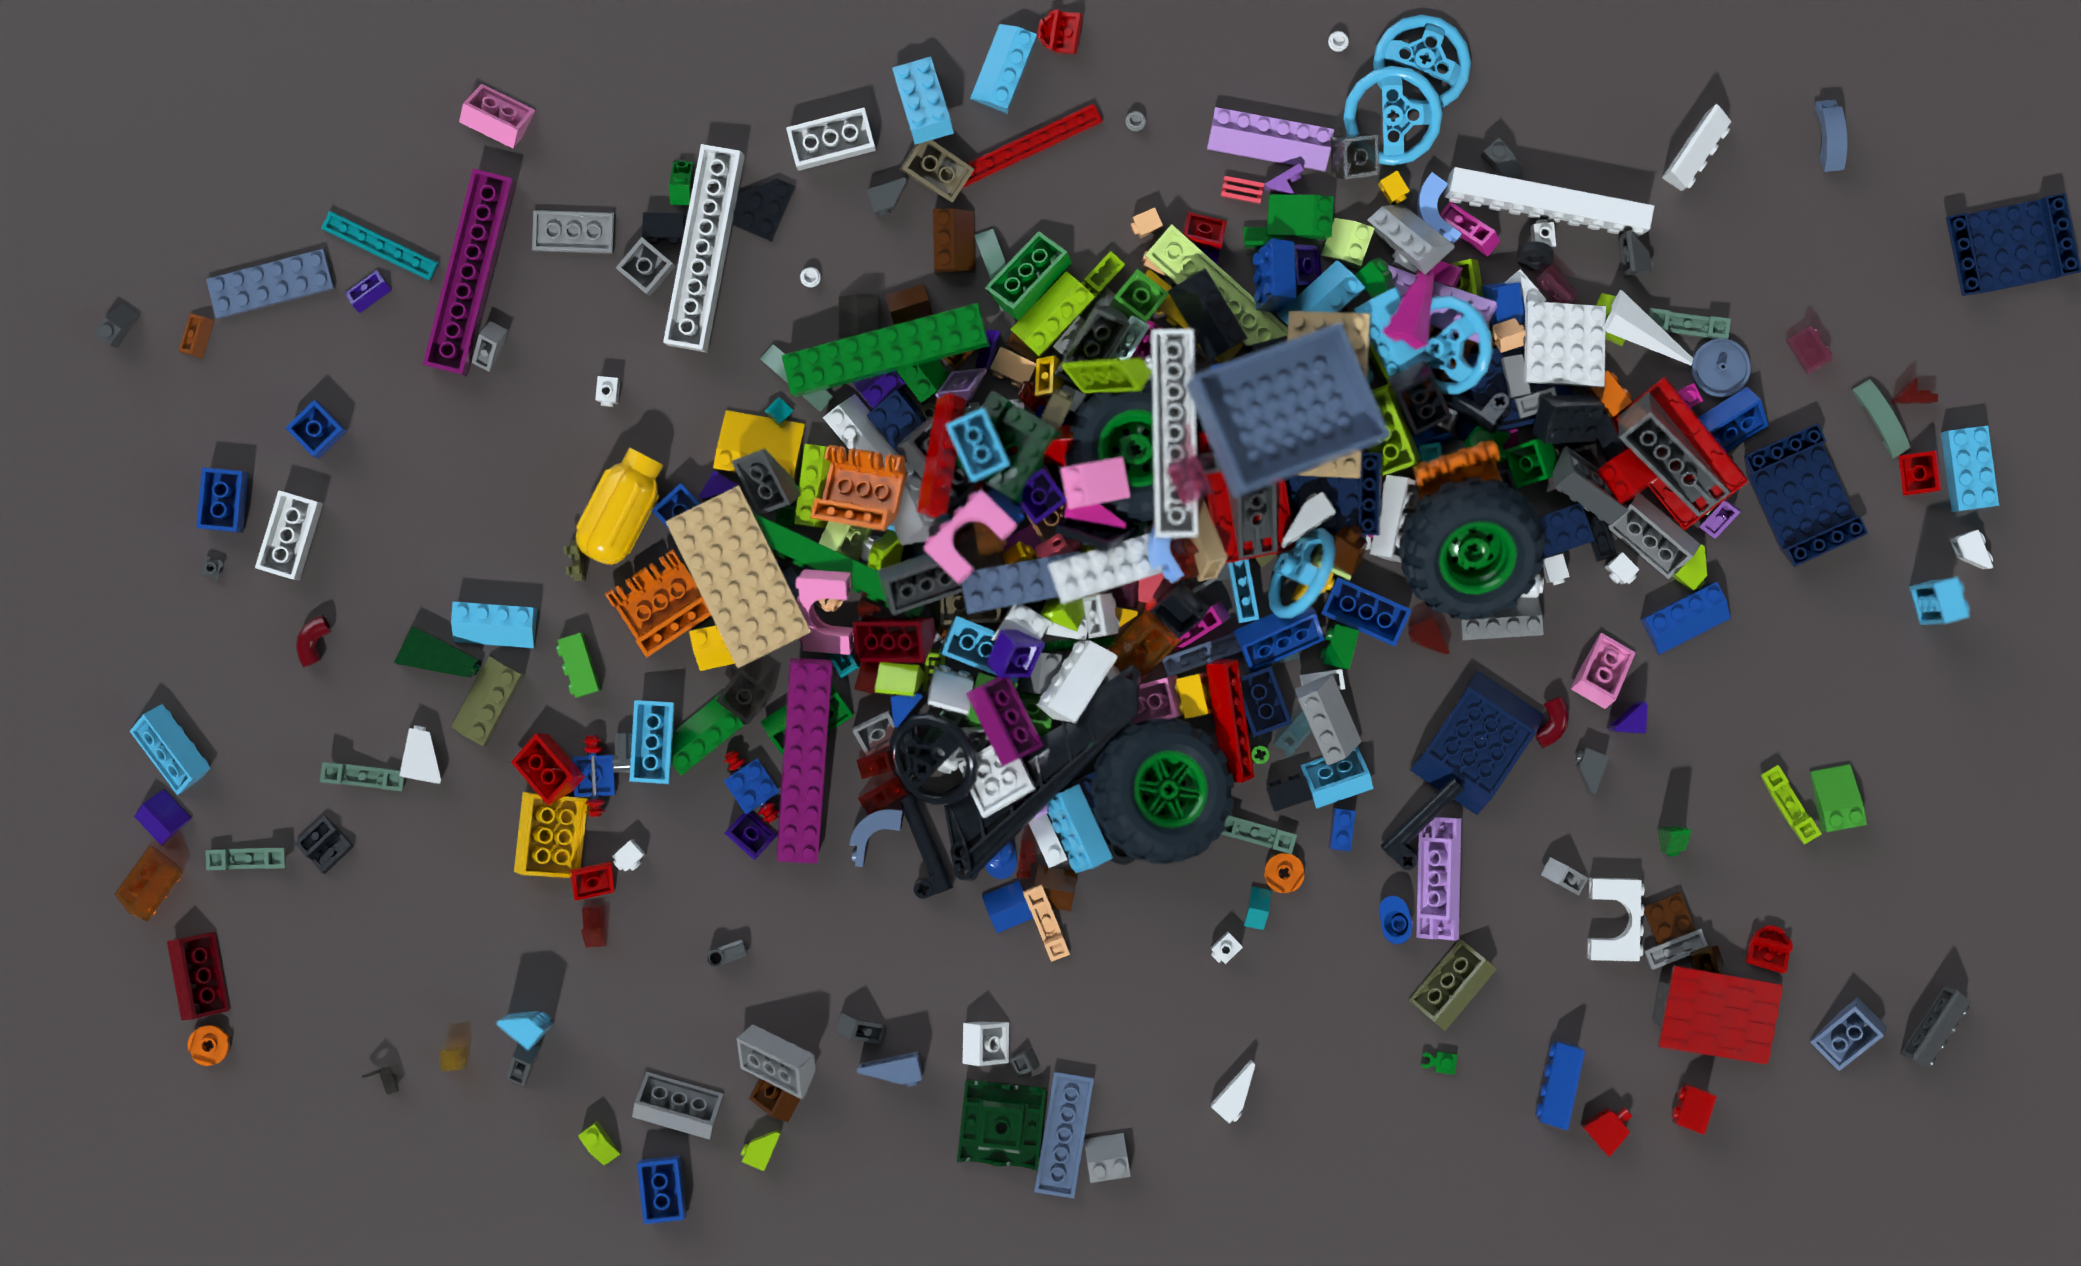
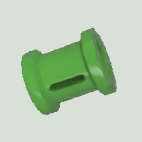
M1260 745L1253 747L1251 750L1252 761L1258 764L1267 762L1269 759L1268 749ZM1258 749L1265 753L1262 755V760L1254 756L1257 754L1256 750Z

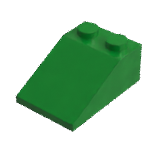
M1269 195L1267 235L1326 240L1332 237L1334 196Z

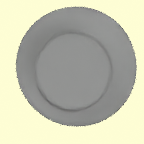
M1132 111L1127 115L1126 126L1128 129L1140 131L1144 128L1146 119L1141 112Z

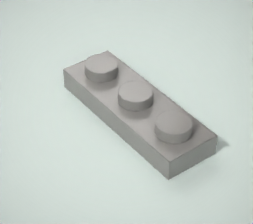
M1699 928L1643 951L1650 969L1654 970L1690 955V952L1708 945L1702 930Z

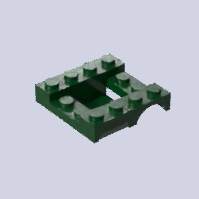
M991 391L982 408L986 409L1011 466L981 480L1020 503L1022 501V491L1027 481L1034 473L1040 471L1048 446L1056 437L1061 436L1062 432L994 391ZM1012 446H1016L1017 453L1014 456H1009V449ZM957 451L955 465L966 471Z
M966 1079L957 1162H980L999 1167L1018 1166L1037 1171L1046 1087ZM999 1122L1005 1123L1007 1125L1006 1132L998 1133L995 1129L996 1124Z

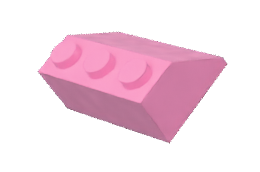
M480 84L463 103L459 122L506 146L514 148L523 138L535 110Z

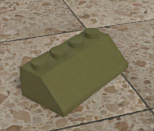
M488 656L451 727L468 739L482 746H487L525 674Z
M1460 939L1409 1001L1446 1031L1497 969Z

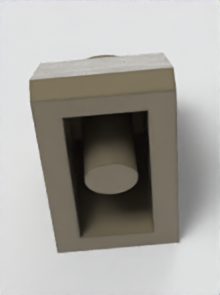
M1055 390L1041 420L1060 428L1074 400L1071 394L1065 390Z

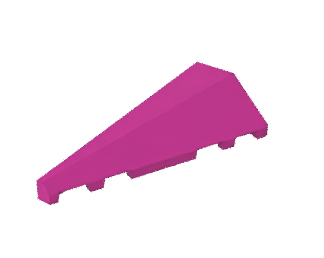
M1435 266L1426 274L1420 272L1416 275V281L1408 288L1398 304V310L1390 317L1388 326L1383 329L1382 333L1395 342L1403 340L1414 349L1428 346Z

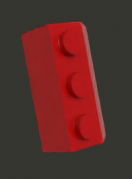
M536 733L511 761L513 766L547 805L553 804L572 792L585 778V775L549 734Z

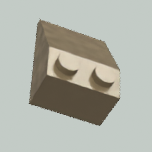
M933 140L916 144L899 170L953 203L974 171V168Z

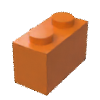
M1607 370L1605 371L1604 387L1585 388L1590 394L1605 404L1603 411L1605 413L1610 412L1611 416L1614 417L1632 401L1628 390L1622 389L1617 383L1619 382L1617 376Z

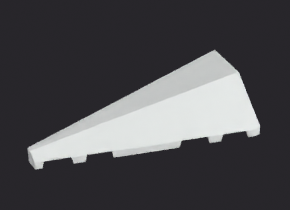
M1620 290L1611 305L1612 311L1604 323L1603 328L1605 331L1692 365L1693 357L1629 298L1624 291Z

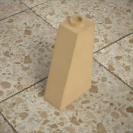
M1202 495L1197 496L1198 536L1196 538H1186L1198 582L1217 578L1227 560L1226 553Z

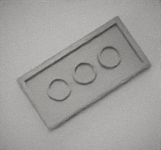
M533 210L532 251L613 254L615 213Z

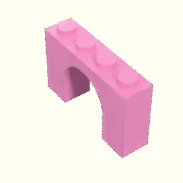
M982 490L978 493L975 491L968 498L969 503L964 508L960 506L953 513L955 517L950 522L945 521L939 527L940 532L935 537L931 535L924 543L926 546L923 549L959 585L974 571L956 552L954 547V536L962 525L973 521L981 522L987 525L1002 541L1017 528V524Z
M804 569L796 579V588L799 589L797 604L811 630V633L800 638V643L803 644V651L850 655L855 647L853 627L831 626L824 623L815 612L814 602L819 599L847 600L852 592L851 573Z

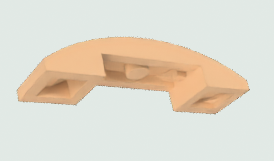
M1039 885L1024 891L1023 894L1051 962L1070 955L1043 886Z

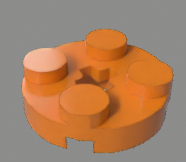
M1278 853L1267 861L1264 868V878L1268 886L1274 891L1289 893L1297 890L1303 883L1304 868L1302 862L1296 856L1289 853ZM1288 868L1289 877L1284 876L1280 878L1281 873L1279 870Z
M201 1026L190 1035L188 1051L191 1053L192 1059L200 1065L211 1066L220 1063L229 1053L230 1036L219 1026ZM211 1040L214 1048H210L208 1051L204 1042Z

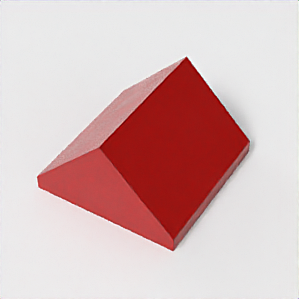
M1188 212L1183 235L1196 246L1220 251L1227 221Z
M1937 450L1898 456L1903 496L1942 491Z
M611 862L568 870L574 901L614 893Z

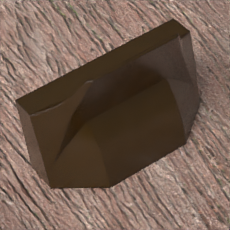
M1718 945L1706 946L1690 952V959L1694 969L1720 974L1723 960Z

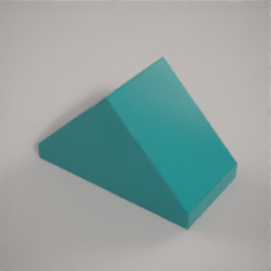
M827 653L841 678L860 668L851 653L850 655Z
M1251 886L1244 926L1264 930L1270 909L1271 890Z

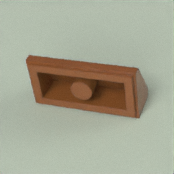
M190 313L179 352L203 358L214 320Z

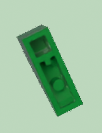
M1380 257L1371 260L1354 275L1362 283L1372 299L1395 288L1389 266Z
M1672 826L1657 829L1661 853L1668 854V857L1680 855L1681 851H1686L1691 836L1690 828Z

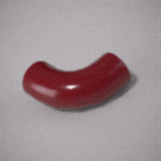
M323 614L305 624L297 636L296 650L303 668L322 660L317 651V641L332 632Z
M1562 696L1544 703L1549 719L1547 724L1539 728L1535 734L1542 749L1558 741L1568 727L1569 714Z

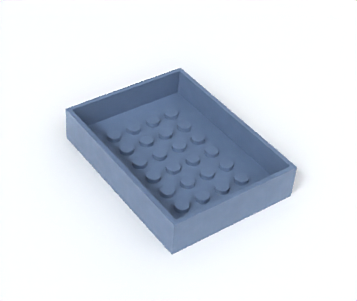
M1341 322L1196 374L1185 384L1233 498L1378 445L1390 436Z

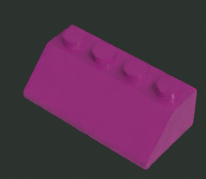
M998 677L966 693L1002 767L1044 746L1010 677Z

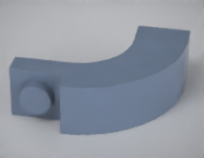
M1836 99L1816 101L1814 108L1822 131V147L1819 159L1824 172L1844 170L1847 158V128L1842 106L1838 107Z
M882 809L875 811L856 826L849 845L857 846V849H853L852 861H855V866H864L866 845L874 832L882 829L901 830L903 810Z

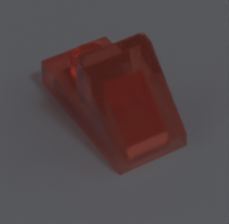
M1914 378L1892 399V404H1932L1938 402V394H1931V390L1918 391V379Z
M1189 538L1170 540V552L1184 574L1178 581L1199 576L1194 557L1199 551Z
M889 751L856 760L862 779L894 770Z
M603 906L583 907V929H581L585 947L606 946Z

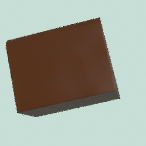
M924 284L885 295L894 325L933 315Z
M1038 865L1034 887L1043 886L1053 909L1071 911L1077 873L1072 870Z

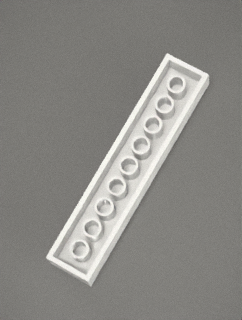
M701 144L663 341L668 346L708 352L745 155L739 150Z
M1454 167L1449 173L1445 198H1449V201L1453 203L1465 201L1469 202V205L1473 207L1485 205L1494 211L1506 209L1509 210L1508 213L1515 215L1527 213L1528 217L1539 219L1542 216L1547 217L1548 221L1551 222L1563 220L1568 221V225H1588L1587 228L1592 230L1604 228L1607 229V232L1613 234L1631 231L1637 238H1639V235L1642 236L1650 230L1654 205Z
M1193 329L1152 330L1150 333L1154 535L1155 538H1196L1198 536L1195 406L1185 385L1194 376Z

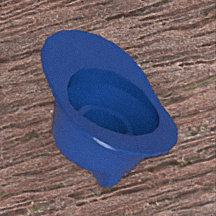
M1433 427L1417 435L1413 431L1411 432L1419 455V445L1440 442L1442 446L1455 437L1454 433L1440 434Z
M1013 839L985 866L987 872L996 879L1008 878L1016 869L1017 859Z
M1398 896L1386 897L1379 906L1383 935L1393 944L1405 943L1410 938L1413 929V920L1410 916L1409 908L1406 902Z

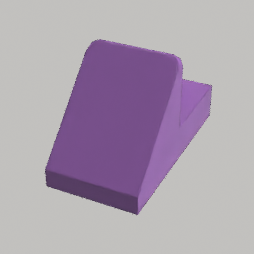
M1299 163L1265 183L1264 189L1281 195H1295L1288 182L1294 183L1301 178L1300 174L1303 173L1304 169Z
M1725 499L1702 521L1699 527L1716 539L1741 510Z

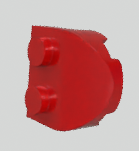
M1060 10L1050 11V14L1041 19L1038 24V39L1044 47L1054 53L1077 55L1083 15L1081 13L1061 12Z
M1772 925L1765 926L1750 938L1745 963L1785 974L1788 968L1789 955L1793 950L1792 941H1789L1783 929Z

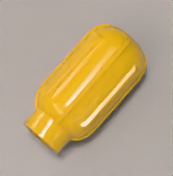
M629 448L621 463L605 470L576 526V544L581 552L607 565L617 564L631 553L652 512L651 510L659 498L656 479L664 465Z

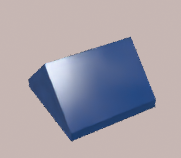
M1521 281L1482 285L1484 298L1497 302V308L1489 321V326L1516 318L1518 323L1525 322V306Z
M921 693L915 694V696L902 695L891 697L893 724L896 728L924 697Z
M1020 881L982 895L988 915L997 933L1033 919Z

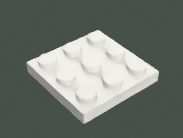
M992 745L976 753L979 763L977 781L970 792L983 818H987L1036 789L1022 758L1002 767ZM964 760L958 766L965 778L966 762Z

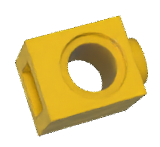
M1395 171L1378 183L1389 204L1403 202L1407 199L1406 195L1410 192L1398 171Z

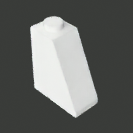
M414 725L413 729L409 728L399 777L440 784L441 777L430 732L425 731L426 727Z

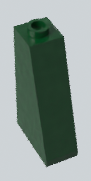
M414 626L410 629L394 661L398 665L472 678L473 675L476 676L481 667L479 664L480 659Z

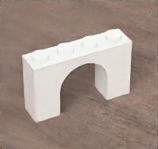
M1589 878V898L1621 902L1628 913V924L1624 932L1615 938H1588V959L1640 961V956H1643V945L1640 944V936H1643L1644 932L1643 924H1641V916L1644 915V905L1641 904V896H1644V884H1641V880Z

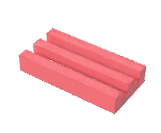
M1225 176L1221 197L1260 204L1264 183ZM1232 182L1252 187H1258L1259 190L1228 185L1227 183ZM1226 189L1255 194L1258 196L1257 198L1228 193L1226 192Z

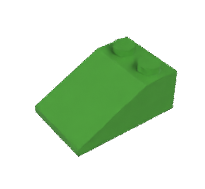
M1850 764L1810 771L1820 831L1831 832L1867 825L1863 802Z

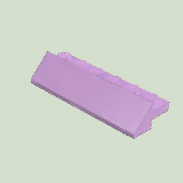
M1215 107L1207 150L1293 166L1300 163L1304 168L1326 171L1334 129Z
M1389 266L1394 285L1403 298L1408 288L1416 281V274ZM1436 281L1433 282L1432 298L1454 296L1469 302L1483 315L1489 328V321L1497 308V302ZM1451 308L1436 309L1430 314L1429 326L1444 331L1454 321L1465 315ZM1454 329L1453 334L1459 336V332ZM1477 333L1468 338L1469 340L1479 343V336Z
M1435 817L1419 833L1416 938L1459 940L1461 818Z

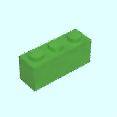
M584 633L558 639L556 649L558 655L563 657L565 663L562 664L565 676H569L571 683L568 684L571 695L579 698L601 691Z

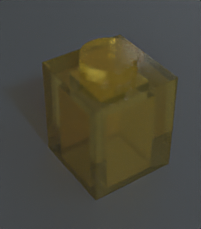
M465 1046L444 1048L439 1051L441 1072L462 1070L466 1067Z

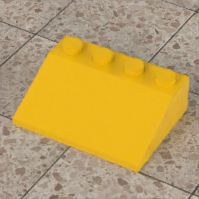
M726 410L713 468L715 470L737 473L731 461L765 448L792 476L795 482L805 424L785 420L778 426L768 417Z
M523 792L514 865L515 873L570 878L568 870L581 867L587 815L585 812L588 806L585 802L588 801V798L564 796L553 804L547 805L537 793Z

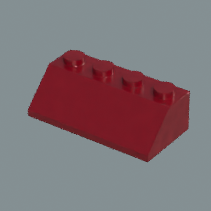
M865 618L853 622L856 662H926L935 640L933 618Z
M215 931L167 941L181 1021L229 1011Z

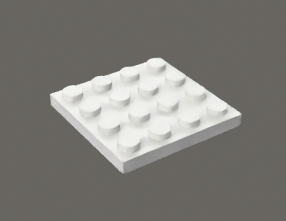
M1527 301L1525 303L1524 383L1604 387L1605 329L1603 326L1606 322V306Z

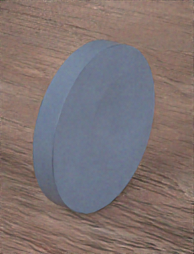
M1714 339L1700 346L1693 355V363L1690 366L1691 376L1695 385L1703 393L1712 397H1727L1741 390L1748 381L1751 369L1746 351L1738 343L1729 339Z

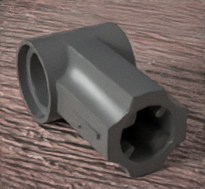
M615 733L614 773H630L632 733Z
M740 939L712 949L707 954L706 959L711 967L716 968L748 956L743 940ZM717 952L721 955L722 960L720 963L712 962V953Z

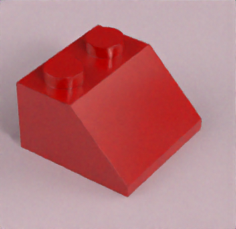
M1630 448L1611 459L1597 471L1620 504L1629 502L1659 478Z
M1684 1083V1086L1678 1092L1679 1102L1673 1108L1672 1121L1677 1125L1705 1135L1717 1096L1708 1090Z

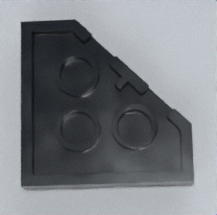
M775 178L738 193L732 225L772 242L796 186Z
M1066 519L1056 525L1055 533L1061 534L1067 539L1078 540L1083 545H1092L1100 551H1109L1139 532V525L1123 521L1126 523L1127 528L1120 529L1086 522L1075 523V520Z

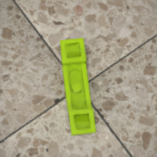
M1779 765L1760 775L1778 809L1804 845L1822 834L1788 784L1789 781Z

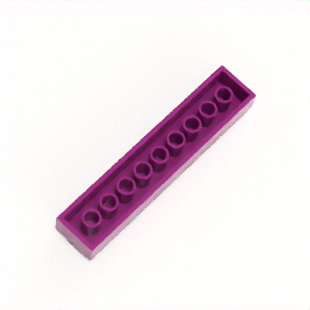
M474 168L472 170L423 365L467 377L516 186V181L510 177Z
M790 658L776 848L777 862L818 864L832 673L831 660Z

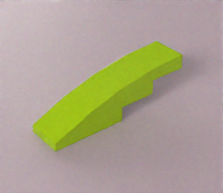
M1110 251L1081 284L1096 298L1125 266V263Z

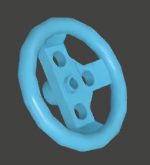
M1427 15L1403 18L1388 28L1376 45L1373 61L1374 70L1386 67V61H1393L1450 84L1449 90L1439 96L1441 108H1444L1459 97L1468 83L1471 68L1468 45L1457 28L1441 18ZM1418 27L1425 28L1422 38L1410 44L1395 40L1396 37L1406 30ZM1444 36L1448 37L1456 48L1459 65L1446 58L1441 47ZM1433 38L1436 41V46L1433 48L1428 47L1425 43L1426 39ZM1400 50H1408L1410 58L1402 59L1399 55ZM1445 64L1448 68L1447 73H1439L1437 65ZM1379 81L1377 84L1382 90V81ZM1394 89L1389 90L1386 94L1387 99L1396 101L1398 99V92ZM1406 97L1413 105L1428 104L1427 100ZM1411 109V110H1409V111L1418 112V110H1416V109Z
M1388 66L1373 70L1356 82L1346 99L1343 120L1347 138L1359 154L1377 164L1397 166L1413 162L1431 148L1440 133L1443 112L1439 95L1427 78L1410 68ZM1402 80H1406L1418 87L1427 99L1428 104L1413 105L1403 96ZM1379 81H1382L1384 152L1376 150L1365 142L1358 131L1356 122L1358 102L1365 91ZM1394 89L1398 92V99L1396 101H1389L1386 94L1389 90ZM1409 110H1418L1419 118L1416 121L1408 119L1407 113ZM1391 112H1395L1397 114V118L1395 120H1391V118H1389V114ZM1413 125H1428V129L1421 141L1409 150L1404 151V135ZM1395 130L1399 133L1400 137L1397 142H1390L1387 136L1390 131Z
M1454 296L1433 297L1431 312L1436 309L1451 308L1465 315L1454 321L1436 338L1430 339L1428 346H1426L1428 356L1434 359L1428 364L1431 370L1433 368L1443 369L1450 378L1457 381L1442 382L1436 379L1442 395L1461 394L1476 386L1488 370L1493 353L1491 332L1483 315L1469 302ZM1454 329L1459 332L1458 340L1453 337ZM1477 333L1479 336L1480 353L1476 366L1472 367L1463 358L1464 342ZM1451 358L1456 360V368L1450 365Z
M1315 528L1295 541L1293 549L1281 553L1272 570L1274 573L1271 577L1268 592L1269 607L1278 618H1293L1304 612L1317 599L1326 585L1333 568L1336 553L1334 538L1326 529ZM1322 544V561L1320 567L1317 568L1310 564L1311 552L1315 545ZM1285 577L1309 586L1307 591L1289 606H1284L1281 603L1280 596Z

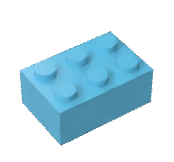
M981 408L946 425L971 482L975 483L1011 466L985 408Z

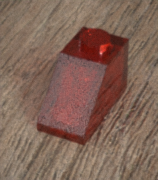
M1433 616L1409 626L1410 631L1408 635L1412 643L1416 642L1418 646L1443 655L1450 653Z
M862 662L854 689L875 695L880 662Z
M895 777L860 796L858 800L868 816L906 795V792L898 777Z

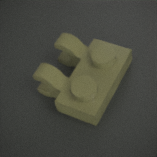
M576 540L570 541V546L563 547L564 555H568L569 558L572 557V566L565 567L566 575H570L577 582L585 581L583 554L576 544Z

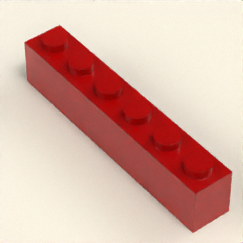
M951 393L936 400L916 511L932 518L947 512L957 449L946 425L964 416L966 399Z
M1218 659L1206 664L1218 748L1222 749L1228 760L1226 766L1228 772L1233 774L1234 783H1243L1255 777L1238 660Z

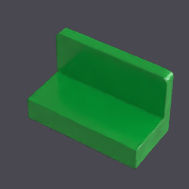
M1267 227L1243 228V248H1261L1272 238L1284 240V237L1267 235Z
M1477 426L1464 443L1466 448H1469L1480 442L1492 440L1496 444L1499 453V460L1496 459V462L1503 463L1507 457L1502 446L1509 439L1510 434L1509 432L1499 430L1491 434L1482 427Z

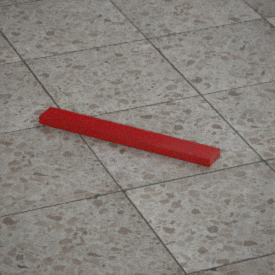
M1093 103L966 163L974 168V171L963 188L1102 123L1103 121L1095 104Z

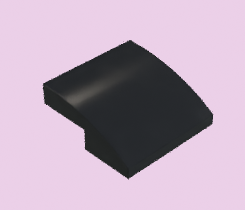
M325 815L295 842L305 857L309 858L323 874H326L354 847L347 837Z

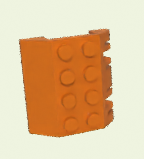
M1492 440L1480 442L1475 446L1463 448L1455 453L1442 455L1437 459L1421 462L1413 466L1420 499L1426 494L1430 496L1439 490L1438 486L1449 481L1453 483L1461 482L1463 478L1481 477L1484 481L1495 479L1502 482L1496 464V459L1499 460L1496 444Z
M828 445L824 459L830 462V468L822 499H814L810 518L885 531L898 515L907 477L904 456L887 454L884 467L883 455L879 452L875 453L873 451L851 448L848 452L849 459L847 461L845 447Z
M673 549L666 553L670 563L664 556L659 558L661 564L666 568L662 572L658 570L655 564L650 563L649 567L654 574L647 567H644L632 575L637 585L630 578L625 580L627 586L632 590L630 593L626 594L619 585L615 586V589L620 596L613 589L605 593L611 605L617 609L636 638V643L646 658L711 616L691 573Z

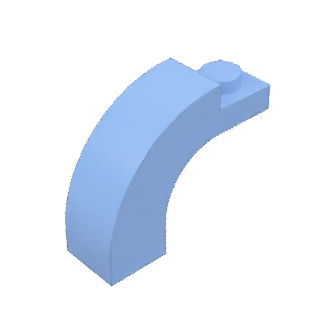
M1432 172L1423 183L1418 194V217L1437 232H1440L1449 242L1455 243L1462 233L1445 222L1437 209L1439 196L1448 183Z
M1153 526L1147 540L1149 562L1153 570L1161 567L1163 576L1173 583L1184 576L1170 552L1171 538H1155Z

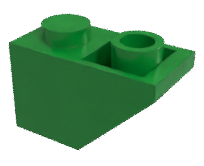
M673 161L669 181L670 205H690L693 189V162Z

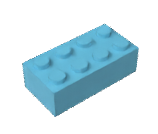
M931 56L893 67L896 84L915 145L953 134L950 116Z
M1980 426L1941 432L1951 512L1999 506L1989 427Z
M1958 577L1930 580L1909 586L1920 625L1946 624L1969 617V605L1964 600L1962 594L1964 587L1962 582L1958 580Z
M1078 784L1060 791L1049 802V813L1047 814H1049L1052 820L1054 831L1058 833L1063 850L1068 855L1071 868L1075 873H1079L1112 859L1113 857L1080 785Z

